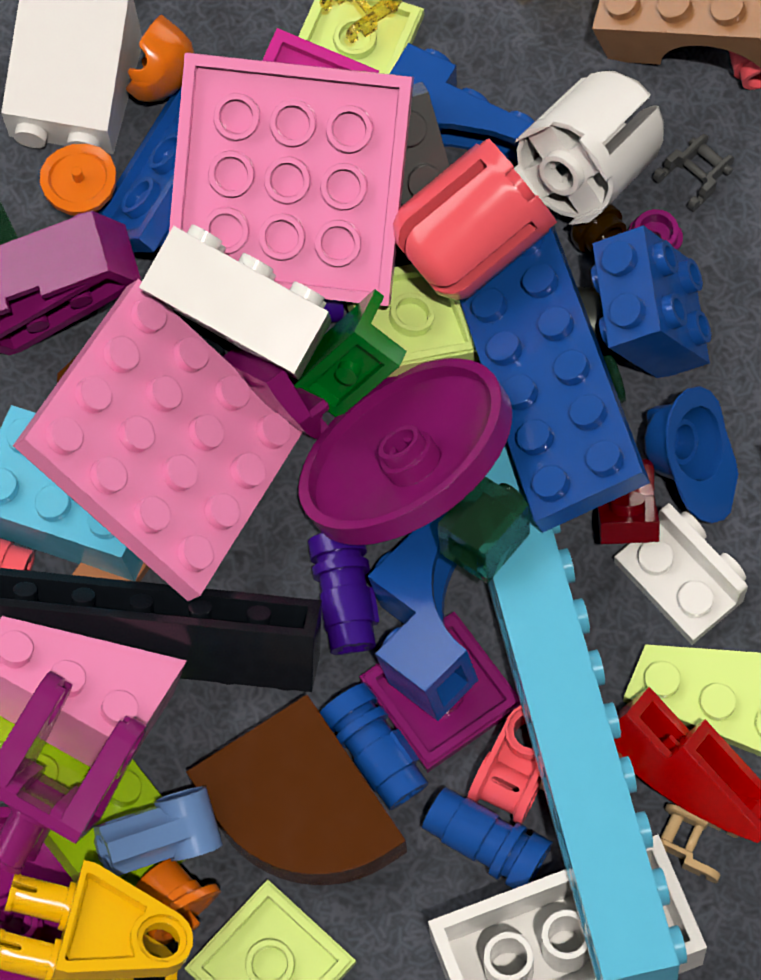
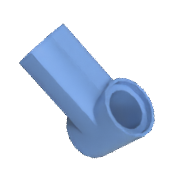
M206 786L194 787L169 794L155 800L154 807L126 814L125 816L93 826L95 833L94 844L99 861L103 867L120 876L167 859L180 861L197 857L223 846Z

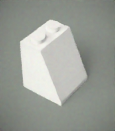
M19 0L1 112L10 137H14L18 143L30 148H42L46 143L63 146L90 144L102 148L106 153L114 154L130 94L126 90L127 85L132 80L129 77L128 70L131 67L137 68L141 53L139 42L142 38L134 0Z

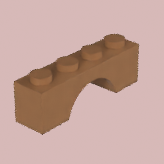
M761 0L599 1L592 29L608 59L626 63L660 65L663 56L673 49L684 46H709L739 54L761 68Z

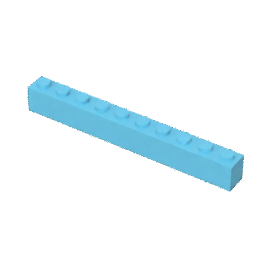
M506 442L491 470L464 499L520 704L522 705L523 715L596 980H678L680 964L687 963L684 939L678 925L668 927L663 906L670 905L667 881L662 868L652 869L646 849L653 848L651 827L646 812L635 813L630 793L637 792L635 773L629 756L619 758L614 739L621 738L619 719L614 703L603 704L598 686L605 685L603 664L598 650L588 651L583 634L590 633L586 606L582 598L573 600L569 583L575 582L572 558L568 548L558 550L554 534L561 532L560 525L542 532L534 522L508 442Z

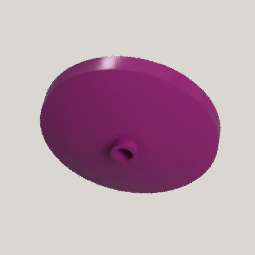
M460 358L439 359L421 363L398 376L384 379L345 414L336 416L329 423L328 426L330 428L319 436L311 448L303 465L299 480V498L305 513L326 537L349 545H368L385 542L409 534L429 524L463 500L484 479L499 458L507 442L512 425L513 412L508 394L487 367L478 362Z

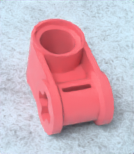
M522 705L515 708L507 717L491 752L489 751L483 760L467 796L475 802L481 799L512 814L513 822L523 824L540 790L541 783L533 748L524 747L515 738V732L518 728L526 724Z

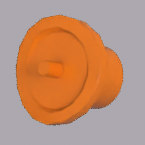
M71 144L60 148L46 159L40 169V186L46 200L57 210L71 216L89 211L98 213L111 199L116 188L117 171L111 156L102 148L94 145Z
M170 859L164 860L153 867L135 885L138 889L181 914L190 924L192 931L201 924L196 917L221 893L216 883L202 887L197 880H193L177 861H171ZM155 929L148 932L151 938L163 945L174 940V937L164 930Z

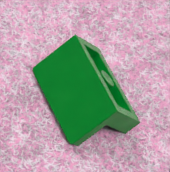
M376 289L324 334L299 381L297 380L294 384L297 389H304L324 399L329 405L328 412L335 417L345 414L399 368L407 352L371 324L384 298V295Z

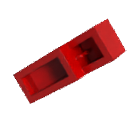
M650 687L617 712L621 738L614 739L617 752L623 757L629 756L635 775L655 791L689 813L727 832L756 843L761 841V780L706 719L689 730Z

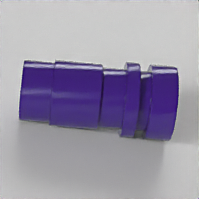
M322 533L311 537L308 540L311 562L315 564L312 567L313 578L315 581L320 582L322 614L325 632H328L331 654L344 655L374 649L376 642L373 626L378 625L379 615L375 592L372 587L366 585L365 575L370 572L369 561L363 557L367 554L366 545L339 543L329 539Z

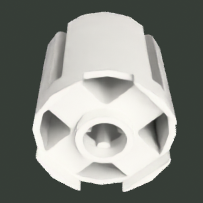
M616 71L592 73L588 77L581 78L516 139L515 142L519 141L516 149L518 165L514 170L520 175L535 196L538 195L547 207L560 215L574 218L569 224L588 223L601 214L657 157L664 136V119L659 106L654 105L639 111L626 124L624 122L651 94L639 81Z

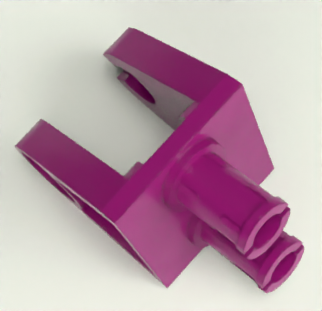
M49 671L40 682L0 748V801L7 804L11 810L0 831V869L17 875L22 873L26 861L33 862L39 855L38 851L50 830L76 844L101 820L148 727L135 718L132 719L128 716H125L123 721L120 720L80 787L75 786L69 790L43 775L45 767L36 761L73 686L65 681V678L53 671Z

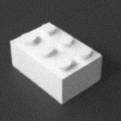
M194 224L191 225L187 233L173 225L139 288L151 297L162 300L174 312L242 350L284 369L287 375L299 381L332 322L329 311L324 309L326 302H324L325 298L296 281L293 282L290 290L274 281L276 277L273 273L274 269L246 253L241 255L239 261L224 254L226 247L221 244L222 240Z

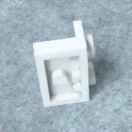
M668 503L659 511L658 515L660 521L659 542L630 543L614 556V563L686 640L693 645L744 601L748 586L745 582L746 575L736 560L727 553L719 555L705 541L706 533L701 524L690 513L683 511L680 514Z

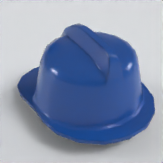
M701 386L688 388L676 398L674 404L659 405L648 410V425L644 438L645 454L647 459L654 465V471L657 474L675 481L686 509L698 520L714 523L724 520L731 513L739 473L725 429L724 417L719 401L710 390Z

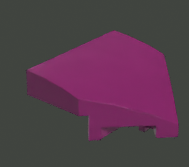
M235 347L223 356L236 369L254 393L275 413H279L286 419L290 425L315 439H318L321 434L330 428L322 419V414L329 410L328 403L304 389H297L284 369L238 347Z

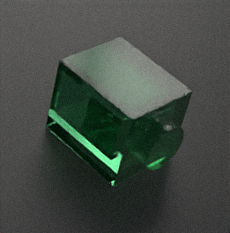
M484 477L438 523L440 554L488 584L529 536V504L514 487L506 483L498 485L489 478Z

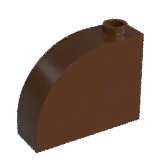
M307 694L186 771L193 788L206 786L216 823L230 844L253 865L278 878L308 885L341 884L373 874L407 853L405 838Z

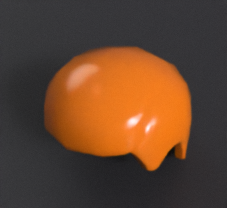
M159 15L139 42L140 48L146 56L142 59L143 68H129L128 74L132 80L126 87L127 92L137 100L149 103L163 101L174 95L181 88L185 53H195L192 42L187 35L163 15Z

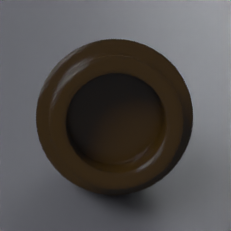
M612 204L592 221L571 225V237L574 245L581 252H590L593 256L592 243L627 231L626 225L622 222V213Z

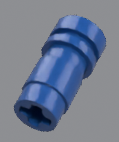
M361 683L333 699L320 711V714L332 732L337 733L336 738L343 748L347 747L354 758L355 765L372 790L378 793L389 810H393L424 790L428 782L416 766L419 758L399 729L392 731L386 722L389 714L383 706H375L378 698L367 683Z
M447 787L443 788L435 799L422 825V829L441 839V842L473 862L478 861L490 868L488 875L497 880L501 876L507 878L505 885L512 889L533 882L553 845L552 841L536 832L532 836L526 834L527 827L517 822L515 826H512L500 819L498 814L469 797H462Z

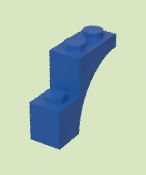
M458 504L439 518L413 531L395 550L383 555L376 564L375 569L368 575L380 606L404 624L402 627L394 629L386 637L382 647L375 653L386 679L391 686L437 721L479 680L467 650L447 631L444 621V602L450 578L464 553L476 540L466 512Z

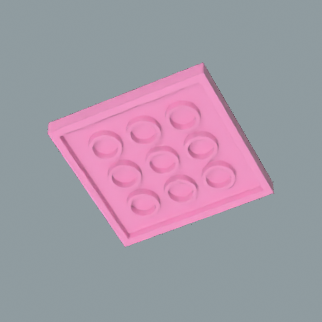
M185 53L169 232L174 225L187 233L191 225L194 224L222 240L221 244L226 247L224 254L239 261L241 255L246 253L274 269L273 273L276 275L274 281L289 290L293 282L296 281L322 295L325 299L360 303L368 294L376 289L384 295L380 305L389 306L391 304L397 247L394 238L393 222L401 207L414 77Z
M138 278L122 292L16 440L13 447L183 598L190 601L201 596L303 432L290 425L279 413H275L248 386L236 369L162 300L144 293L139 288L142 281Z

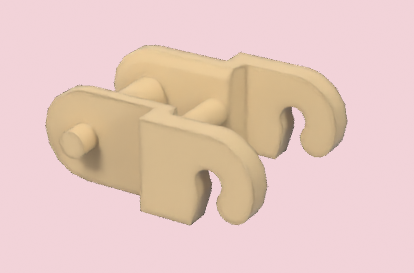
M666 804L665 810L671 816L660 838L665 851L685 860L682 865L683 869L698 876L703 874L706 876V880L718 883L721 876L720 873L693 859V851L703 830L708 826L718 831H721V828L689 813L680 806ZM682 821L695 826L685 848L673 843ZM727 832V833H726L727 835H729V836H731V837H733V838H738V837H739L738 835H735V834L730 833V832Z

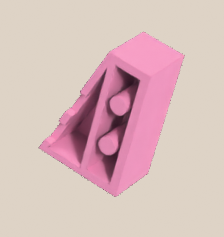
M2 616L0 619V716L15 724L40 682L49 671H53L65 678V681L73 686L46 742L87 766L92 767L120 720L123 721L125 716L132 719L135 718L148 726L137 751L139 750L172 698L187 660Z

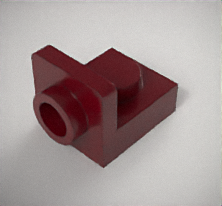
M642 459L650 481L649 484L596 508L601 544L659 542L660 521L654 497V465L650 460Z

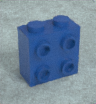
M644 225L592 243L596 265L592 266L591 276L594 287L601 296L604 316L599 320V328L606 346L656 378L670 377L710 364L707 343L711 341V329L705 314L700 308L698 291L702 290L703 281L696 262L692 258L683 255L667 240L664 241Z

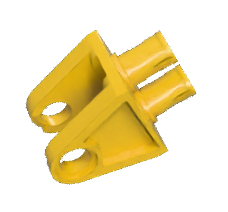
M84 860L77 882L71 881L69 887L21 875V873L19 875L14 874L4 911L9 913L12 911L59 923L57 930L62 931L61 938H55L53 944L7 932L5 929L0 928V970L38 980H134L133 978L164 977V980H177V971L186 962L193 947V932L190 924L178 912L101 865ZM155 929L170 933L175 941L178 942V950L173 954L166 946L146 935V933Z

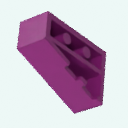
M89 211L0 245V353L9 356L26 350L120 297L128 285L138 278L141 280L125 224L97 212Z

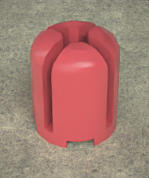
M486 139L480 145L475 144L403 204L395 216L393 231L395 243L435 292L440 296L460 300L473 296L549 233V229L557 221L539 196H535L520 175L514 170V166L490 139Z

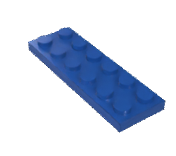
M552 226L549 229V233L473 296L460 299L481 364L495 375L509 396L513 413L507 442L534 522L542 532L548 531L650 483L555 226Z

